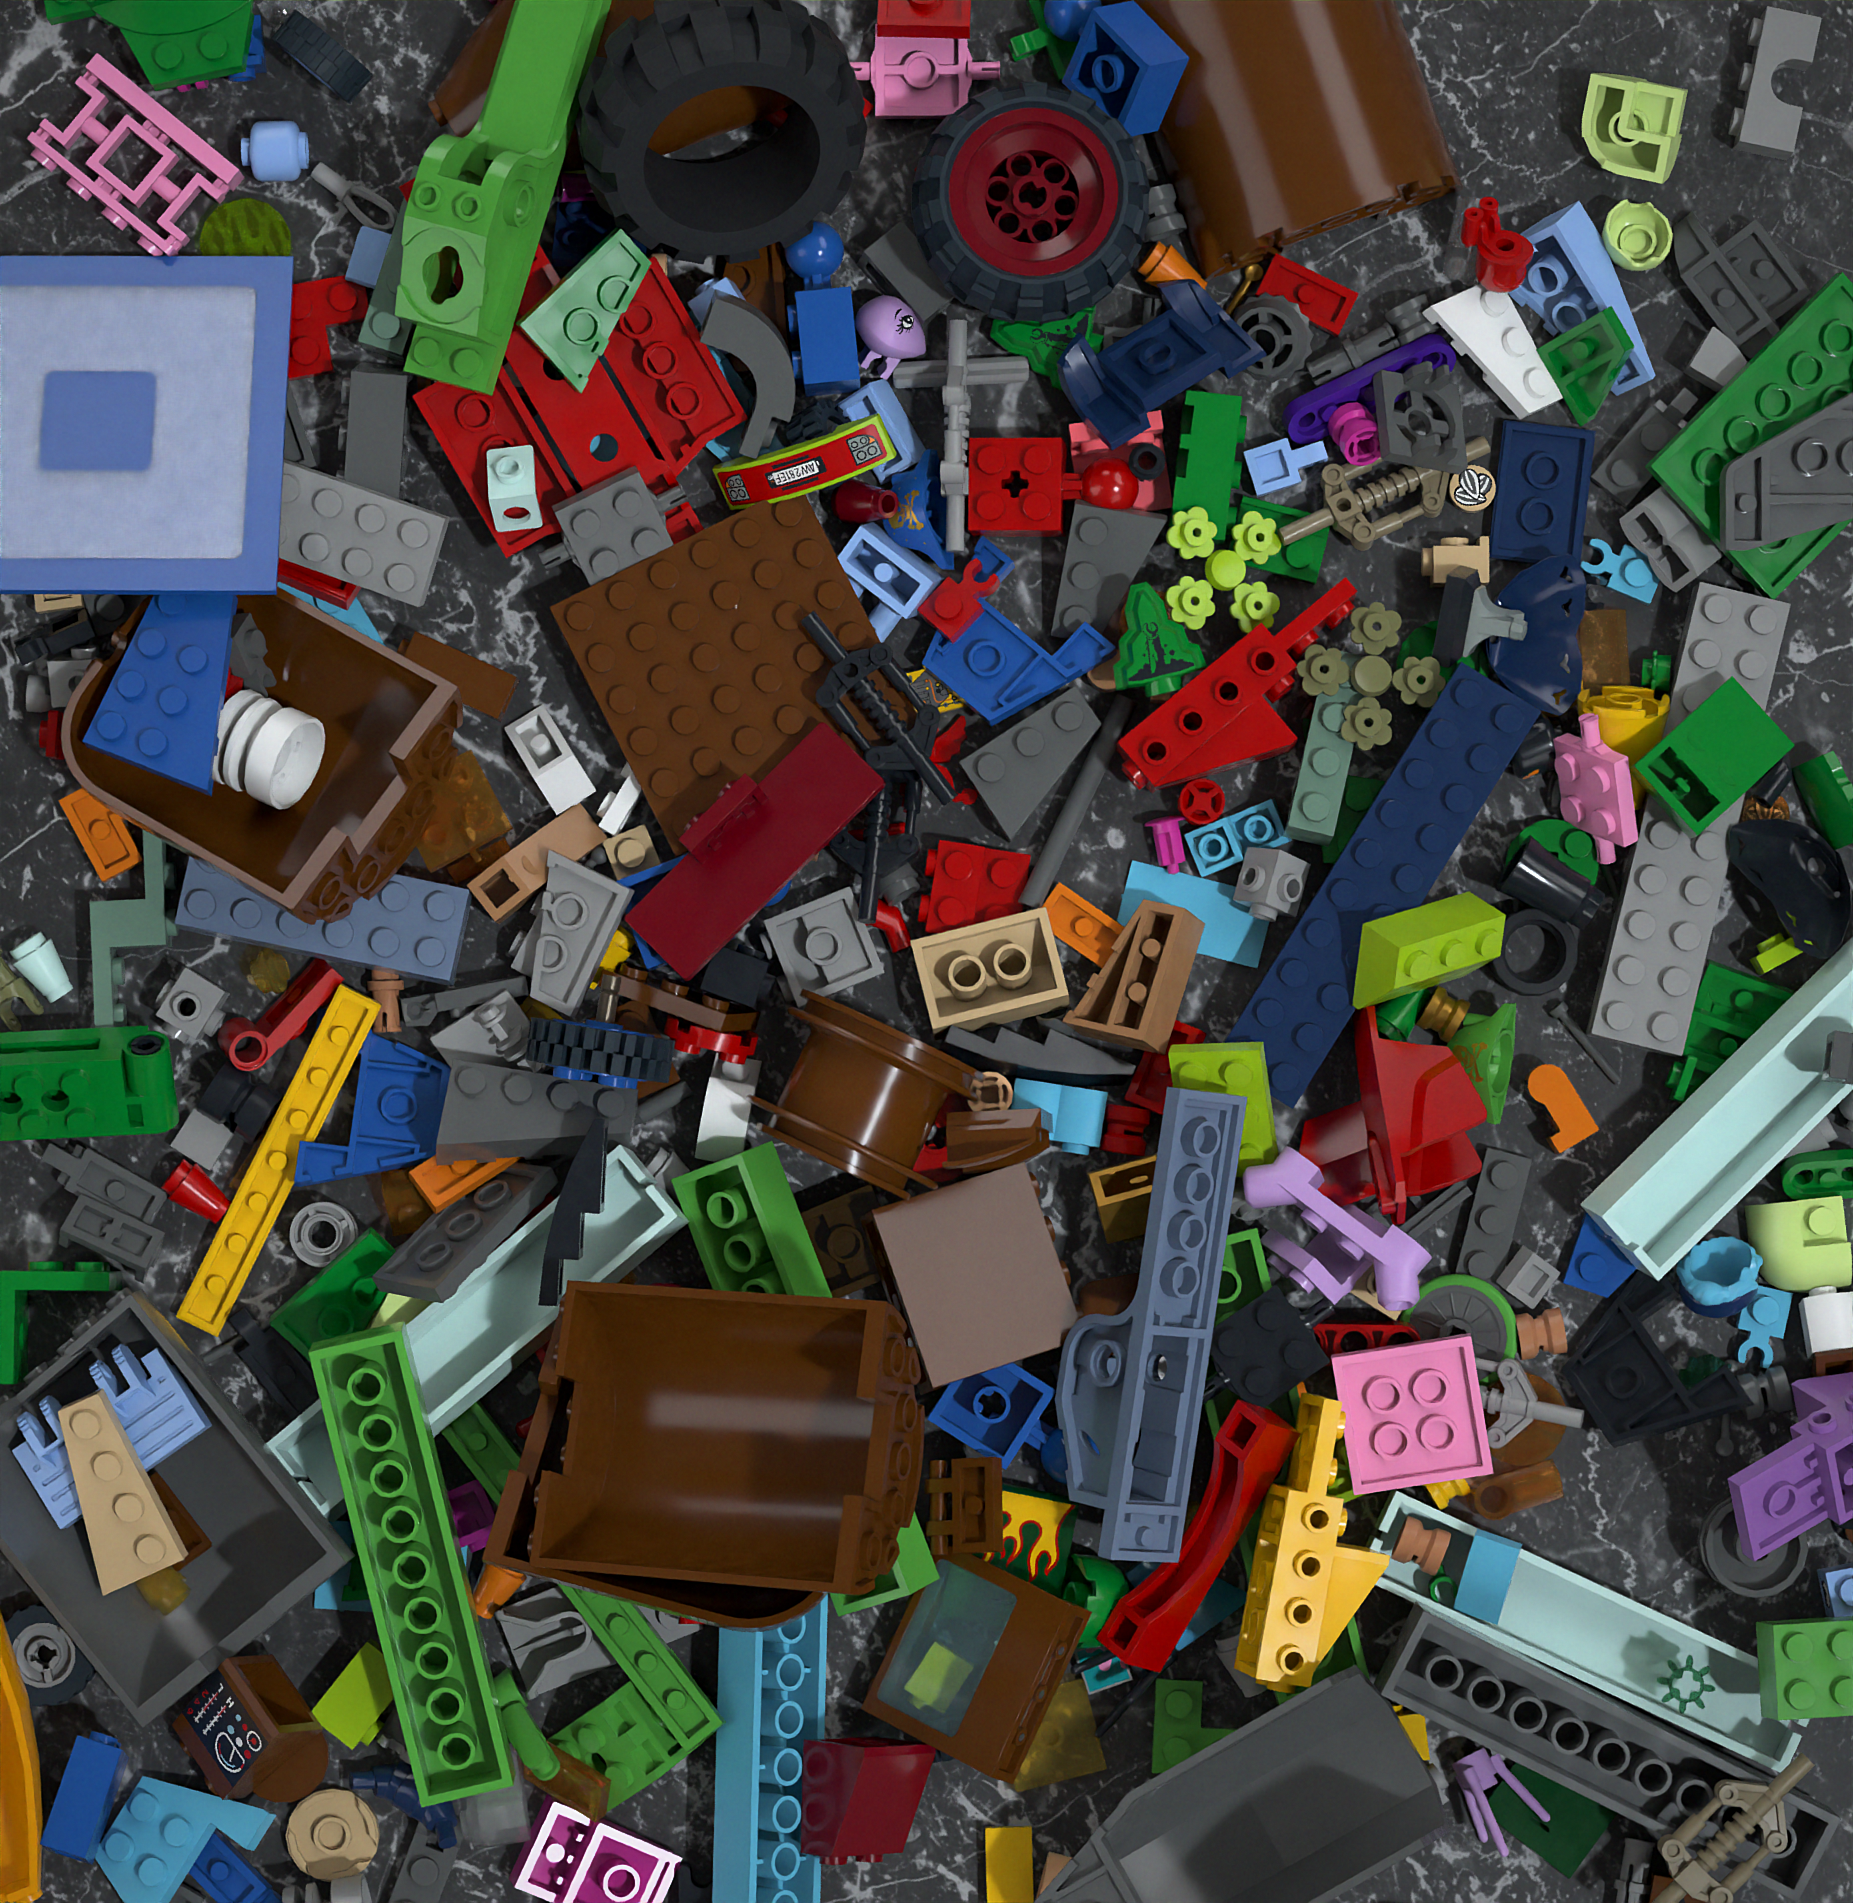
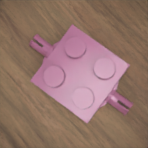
M875 24V49L871 56V62H850L857 80H871V86L875 93V119H945L948 114H953L968 103V93L972 80L1000 81V61L972 62L967 39L877 37V24Z
M1587 713L1578 718L1582 738L1566 733L1553 739L1556 752L1555 769L1558 774L1561 795L1560 809L1564 821L1590 833L1592 838L1595 839L1597 862H1600V864H1610L1617 859L1614 843L1626 847L1638 841L1628 756L1613 751L1603 743V740L1600 739L1598 715Z

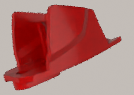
M1372 1005L1359 1010L1356 1008L1353 1012L1357 1068L1368 1135V1158L1380 1214H1390L1394 1225L1404 1224L1406 1197L1420 1196L1453 1185L1481 1172L1482 1162L1465 1131L1484 1123L1487 1120V1110L1461 1063L1448 1047L1379 1038L1375 1006Z

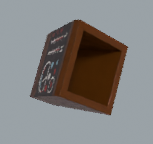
M273 1654L228 1657L219 1665L172 1724L180 1737L179 1743L181 1748L189 1757L196 1760L205 1774L204 1780L206 1785L215 1795L221 1797L222 1800L245 1798L323 1730V1727Z

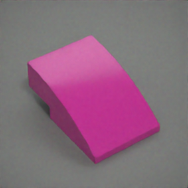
M547 1794L508 1879L514 1887L552 1903H662L682 1857L602 1817L598 1818L597 1815Z

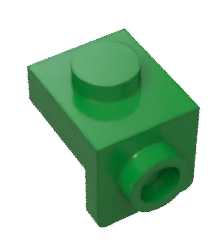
M1689 1054L1683 1055L1681 1063L1674 1060L1665 1082V1087L1671 1089L1668 1099L1683 1104L1719 1067L1698 1060L1697 1057Z

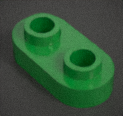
M1853 1149L1812 1151L1790 1156L1780 1168V1179L1785 1193L1794 1200L1842 1196V1199L1853 1198V1170L1843 1171L1846 1167H1853ZM1809 1170V1171H1808L1807 1173H1805V1174H1802V1175L1797 1174V1173L1800 1172V1171Z

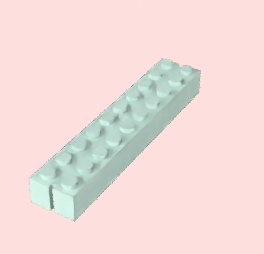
M1853 937L1580 1204L1607 1235L1613 1237L1611 1240L1638 1270L1659 1281L1853 1090V1085L1822 1081L1827 1035L1833 1031L1853 1033Z
M618 1145L607 1155L604 1211L600 1214L585 1213L583 1257L579 1260L564 1259L562 1296L566 1292L567 1280L602 1283L619 1282L690 1222L664 1189L655 1186L658 1182L635 1153L622 1145ZM560 1195L488 1256L486 1262L475 1269L458 1287L457 1292L451 1298L445 1300L444 1303L433 1302L406 1325L433 1438L551 1339L560 1304L558 1306H540L538 1303L544 1253L555 1207ZM319 1398L266 1444L293 1478L298 1481V1484L328 1521L335 1522L348 1510ZM310 1478L313 1483L305 1482V1480Z
M1392 1489L1375 1524V1527L1382 1531L1380 1538L1370 1535L1365 1547L1390 1555L1391 1557L1395 1541L1407 1516L1420 1520L1425 1530L1440 1528L1450 1532L1451 1538L1442 1560V1565H1444L1446 1575H1449L1456 1582L1459 1589L1472 1542L1479 1528ZM1522 1548L1497 1625L1453 1610L1455 1599L1452 1596L1449 1582L1442 1581L1436 1585L1435 1594L1438 1598V1603L1433 1600L1428 1592V1583L1432 1575L1421 1571L1419 1565L1414 1563V1560L1403 1564L1390 1558L1388 1567L1375 1584L1415 1603L1417 1600L1523 1654L1780 1773L1790 1764L1801 1740V1735L1787 1728L1790 1720L1778 1721L1761 1716L1757 1657ZM1795 1719L1792 1721L1806 1727L1810 1719Z

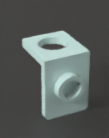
M531 445L488 450V499L496 530L498 532L542 527V516L536 495L533 447ZM512 507H522L530 512L527 516L519 519L509 518L503 514L505 510Z

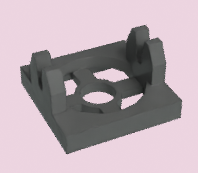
M1426 361L1412 366L1403 374L1380 370L1373 376L1381 460L1458 475L1468 468L1459 385L1448 383L1450 378L1449 365H1442L1433 371L1432 362ZM1406 392L1408 409L1403 413L1394 412V400L1399 394ZM1423 396L1430 397L1439 405L1443 411L1444 421L1433 419L1430 413L1424 409ZM1409 414H1414L1422 419L1426 427L1425 435H1419L1411 429L1408 422ZM1440 437H1445L1446 440L1441 443Z

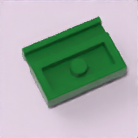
M1243 496L1235 525L1241 524V518L1246 512L1256 511L1261 514L1263 519L1271 518L1275 521L1276 531L1274 533L1277 534V529L1312 513ZM1330 526L1286 546L1281 543L1280 551L1275 555H1268V560L1264 564L1257 565L1250 559L1244 561L1245 566L1253 570L1315 585ZM1233 537L1231 539L1229 547L1230 551H1233V547L1236 542V540H1234Z

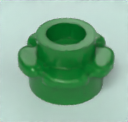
M1653 650L1652 659L1643 658L1641 686H1648L1651 690H1655L1654 695L1655 692H1669L1671 655H1657V650Z

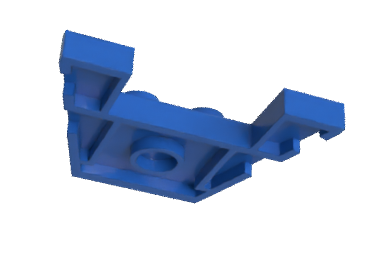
M984 536L978 540L974 548L975 554L972 560L977 558L981 561L983 568L976 574L974 580L978 583H983L995 573L1001 583L1015 568L1013 560ZM979 597L977 601L982 605L984 612L953 644L936 631L922 661V666L925 671L992 727L1112 659L1118 652L1111 642L1087 622H1084L1063 646L1051 656L985 600L987 597Z
M319 1008L316 1031L327 1009ZM370 1029L356 1057L361 1059L349 1146L300 1141L294 1186L303 1187L420 1165L436 1155V1142L451 1067L399 1042L395 1044L375 1035Z

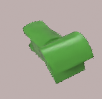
M507 1667L493 1678L507 1737L516 1749L523 1764L528 1769H531L539 1780H550L560 1769L559 1759L548 1742L545 1741L546 1738L526 1708L528 1706L526 1697L519 1691L514 1681V1676L509 1667Z

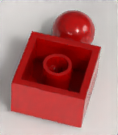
M969 438L968 531L973 537H1066V501L1080 499L1103 508L1130 509L1138 497L1139 480L1131 472L1127 462L1115 457H1104L1092 462L1085 469L1084 473H1066L1067 445L1062 438ZM1020 477L1024 483L1029 484L1028 489H1021L1019 497L1014 498L1010 490L1007 489V486L1013 483L1014 478Z

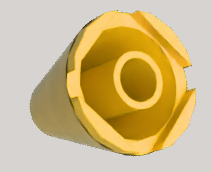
M1602 686V695L1590 697V689L1583 690L1577 695L1578 715L1581 716L1587 713L1598 715L1600 739L1613 751L1628 756L1629 768L1662 739L1670 712V698L1668 695L1664 694L1660 701L1654 699L1655 690L1635 686ZM1630 773L1634 809L1639 810L1643 806L1647 791Z

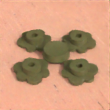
M1380 602L1372 603L1369 608H1356L1350 616L1351 625L1354 627L1350 638L1353 643L1362 644L1364 652L1368 654V656L1358 659L1351 671L1349 666L1341 661L1342 654L1338 649L1330 648L1326 651L1323 646L1317 644L1311 645L1306 649L1304 660L1299 662L1296 668L1297 674L1303 678L1302 689L1310 696L1319 695L1322 691L1327 696H1334L1339 690V685L1347 682L1350 677L1354 688L1359 693L1369 696L1362 698L1357 706L1350 705L1345 708L1343 715L1346 721L1340 729L1342 738L1350 743L1357 742L1358 748L1362 751L1370 750L1374 744L1378 746L1385 745L1391 740L1392 730L1388 724L1391 722L1392 714L1387 709H1380L1379 702L1373 698L1387 691L1391 682L1396 690L1401 691L1400 698L1404 704L1411 705L1416 702L1422 708L1432 707L1438 698L1437 692H1441L1446 685L1445 679L1439 675L1440 664L1433 657H1425L1420 661L1416 657H1408L1403 662V668L1396 670L1392 675L1387 661L1378 655L1384 651L1385 647L1392 648L1398 643L1399 638L1396 632L1401 627L1402 620L1397 612L1393 610L1385 611L1384 605ZM1372 625H1378L1379 631H1375ZM1320 667H1325L1327 673L1323 674L1320 671ZM1418 677L1422 678L1423 684H1419L1416 679ZM1364 720L1370 721L1371 727L1365 726Z

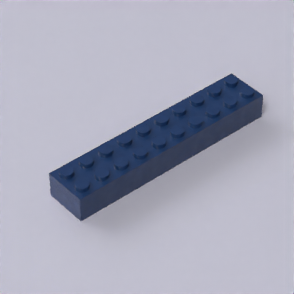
M1463 662L1458 663L1436 702L1430 708L1223 1043L1263 1042L1270 1095L1292 1109L1297 1104L1356 1009L1352 1004L1363 923L1421 905L1541 713L1539 709Z

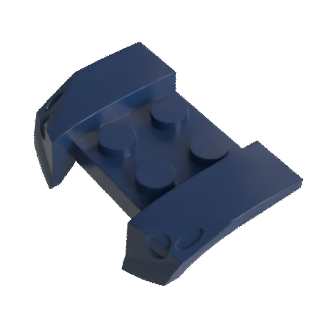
M1194 279L1156 284L1167 310L1165 313L1096 355L1085 337L1078 332L1057 361L1061 388L1081 420L1111 450L1116 449L1151 427L1146 413L1164 404L1167 400L1193 384L1203 380L1206 376L1219 370L1226 378L1230 379L1267 356L1264 349Z

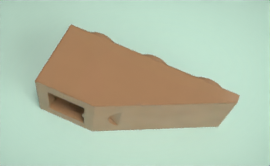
M578 803L506 853L466 886L493 920L501 924L540 893L542 889L547 887L549 850H554L579 862L593 849L598 847L603 840L608 839V837L581 803Z

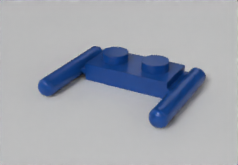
M216 1828L188 1873L217 1903H282V1896L272 1889L267 1880Z

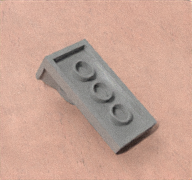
M559 1585L494 1612L496 1619L501 1623L524 1681L528 1700L536 1698L541 1693L618 1663ZM638 1606L666 1644L704 1629L703 1624H678V1616L665 1615L664 1612Z

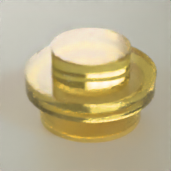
M268 948L259 951L258 957L250 961L251 974L257 987L264 994L272 991L276 994L284 992L287 989V980L290 979V969L285 958L279 953L275 955Z

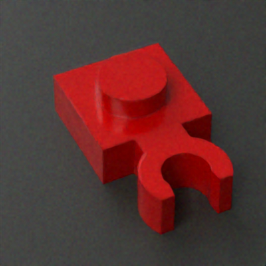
M977 558L966 565L963 572V580L959 584L948 576L917 609L919 616L952 644L984 612L982 605L977 601L979 597L992 595L1000 585V580L995 573L983 583H978L974 580L976 574L983 568L981 561Z

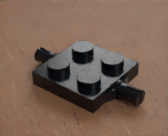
M1276 1284L1214 1327L1210 1356L1213 1359L1216 1373L1206 1379L1204 1391L1214 1385V1388L1203 1395L1202 1402L1206 1404L1213 1397L1228 1388V1390L1239 1396L1242 1401L1265 1408L1329 1364L1331 1361L1317 1343L1313 1330L1315 1326L1335 1314L1333 1307L1330 1306L1317 1316L1315 1315V1313L1329 1304L1328 1300L1323 1297L1310 1308L1301 1312L1289 1303Z

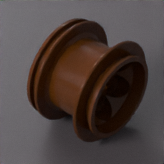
M802 989L799 996L807 1000L803 1011L794 1007L788 1008L787 1011L789 1015L809 1025L812 1031L776 1105L753 1095L746 1096L748 1102L772 1113L767 1125L757 1122L755 1129L907 1201L911 1194L903 1189L908 1178L931 1189H937L938 1184L913 1171L914 1165L947 1096L955 1094L969 1101L978 1102L980 1100L979 1096L970 1091L969 1088L973 1080L983 1082L986 1075L888 1025L819 994Z

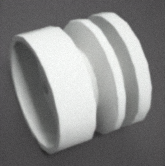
M241 690L229 698L224 708L220 711L217 733L219 746L217 756H214L212 779L222 785L227 784L236 791L246 790L254 799L276 809H287L300 800L310 787L319 769L325 746L323 724L317 718L292 707L282 708L276 700L264 698L260 693L253 690Z

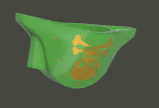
M1516 1003L1502 1004L1493 1016L1467 1013L1464 1018L1463 1028L1454 1034L1446 1046L1459 1060L1487 1110L1486 1121L1494 1125L1501 1122L1510 1081L1515 1044Z

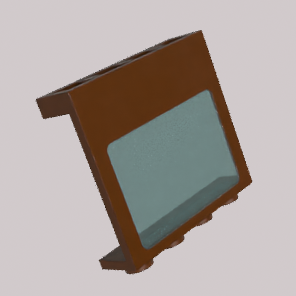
M948 1542V1555H931L940 1579L909 1596L905 1606V1614L896 1633L887 1643L886 1655L877 1675L870 1681L867 1687L866 1699L861 1709L991 1778L1014 1784L1092 1612L1077 1604L1058 1598L973 1554L953 1553V1543Z

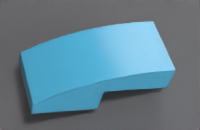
M1275 798L1184 835L1201 877L1208 876L1244 861L1247 847L1274 849L1292 841L1291 838L1283 837L1285 822Z
M1477 1529L1453 1610L1497 1625L1510 1588L1522 1544Z

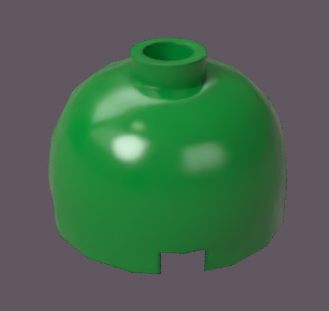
M1073 1554L1071 1555L1073 1560H1068L1060 1598L1092 1612L1076 1648L1101 1647L1104 1645L1096 1638L1119 1599L1130 1592L1129 1585L1122 1571L1108 1560L1092 1555Z

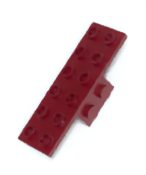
M819 723L758 785L744 773L738 780L734 779L728 782L720 790L717 801L705 813H698L690 819L684 828V834L678 839L689 853L625 916V921L685 981L691 980L885 787V781L826 723Z

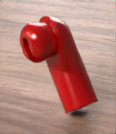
M878 899L876 923L865 925H871L884 930L892 953L911 947L910 941L912 939L899 908L888 906L887 902Z

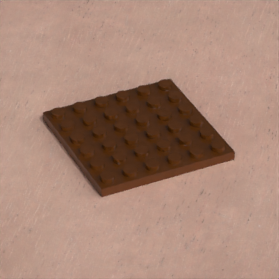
M805 494L771 504L764 499L549 607L676 858L689 852L678 840L684 834L686 824L698 813H705L717 801L720 790L728 782L734 779L738 780L746 773L758 785L819 723H826L863 759L864 752L849 733L844 734L826 709L820 708L815 702L816 691L823 686L830 669L834 665L800 621L815 611L848 654L853 651L872 648L875 644L881 642ZM880 668L867 675L866 677L869 681L873 679L876 683L874 688L877 691L880 689L884 693L882 698L885 701L888 699L891 702L890 708L892 711L895 709L900 714L898 716L899 720H905L908 724L905 727L910 731L914 726L917 714L912 703L902 691L898 692ZM852 688L849 689L840 700L859 723L857 728L872 747L892 745L894 742L891 738L889 740L885 738L884 734L886 732L884 729H878L876 726L877 720L875 718L871 720L868 716L870 711L868 709L864 710L860 706L862 701L860 699L856 700L852 695L855 692Z

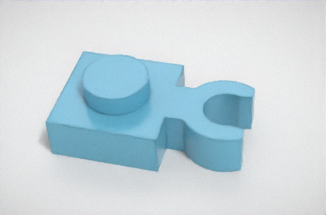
M1591 539L1588 547L1598 550L1601 553L1602 561L1599 565H1591L1588 562L1582 561L1580 567L1590 576H1597L1602 573L1609 575L1610 578L1605 587L1606 589L1648 606L1660 581L1649 563L1648 556L1627 544L1622 546L1618 556L1612 553L1610 546L1603 540Z
M1758 1286V1291L1753 1301L1738 1313L1735 1328L1746 1330L1748 1334L1747 1339L1743 1340L1736 1349L1735 1358L1737 1362L1745 1363L1747 1351L1752 1347H1757L1762 1353L1760 1367H1770L1773 1360V1351L1768 1344L1769 1337L1773 1336L1783 1339L1793 1293Z

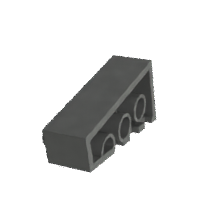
M361 362L351 371V378L344 377L342 382L341 404L349 406L348 424H340L338 451L346 452L345 470H337L336 477L405 501V491L400 490V485L406 479L409 452L408 445H403L404 436L409 434L413 415L411 399H406L407 384L416 383V375L403 371L405 365Z
M453 1059L436 1142L437 1166L454 1165V1161L477 1160V1163L496 1162V1158L524 1157L525 1160L543 1159V1155L567 1154L568 1157H575L595 1118L599 1116L609 1117L607 1155L618 1145L630 1149L637 1115L638 1090Z

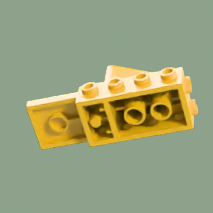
M1301 1393L1295 1429L1301 1435L1291 1450L1285 1485L1272 1483L1264 1496L1234 1669L1256 1678L1255 1683L1265 1685L1270 1690L1293 1694L1295 1693L1296 1685L1311 1687L1314 1671L1384 1573L1390 1560V1555L1373 1549L1336 1542L1337 1536L1344 1534L1347 1524V1509L1343 1508L1344 1499L1327 1494L1326 1492L1327 1486H1332L1336 1479L1338 1463L1337 1459L1333 1458L1336 1439H1341L1343 1436L1346 1413L1341 1411L1342 1401L1307 1393Z

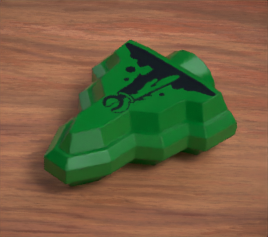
M1096 305L1067 316V319L1040 324L1038 321H1015L1010 323L994 319L990 337L1008 353L1027 357L1033 372L1049 377L1052 388L1063 391L1059 379L1057 361L1071 340L1080 332L1096 355L1101 350L1104 335L1092 332Z
M1147 582L1131 585L1124 610L1128 630L1119 640L1120 660L1113 665L1116 690L1144 686L1146 698L1180 690L1183 688L1182 676L1207 668L1201 648L1198 644L1189 642L1183 625L1168 619L1164 601Z

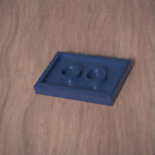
M1509 420L1502 422L1495 482L1496 491L1493 499L1489 533V559L1536 564L1547 557L1570 554L1577 559L1580 565L1596 431Z

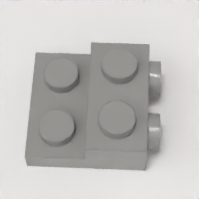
M850 886L764 920L767 931L760 933L759 936L769 960L775 957L779 958L785 974L776 978L786 1003L795 1000L798 1008H802L807 1000L799 996L802 989L809 990L823 997H829L885 973L865 923L857 921L859 908Z

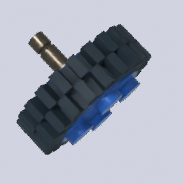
M603 974L602 992L599 996L596 1020L586 1019L585 1023L554 1018L553 1020L531 1017L525 1060L545 1063L547 1066L554 1067L552 1075L554 1077L592 1081L593 1074L599 1075L598 1084L637 1089L638 1081L669 1082L675 1041L656 1038L655 1035L623 1030V1025L614 1024L618 1002L617 993L620 990L622 977Z

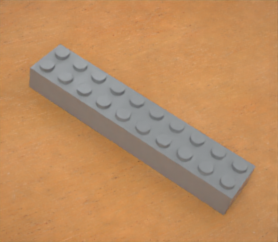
M1699 582L1693 587L1669 685V692L1667 693L1670 698V712L1662 738L1731 676L1765 711L1791 604L1704 582ZM1646 792L1643 806L1639 809L1636 822L1638 841L1631 844L1616 912L1614 913L1585 1033L1586 1036L1667 1056H1682L1730 859V831L1732 826L1738 824L1745 793L1698 836L1689 839L1651 795Z

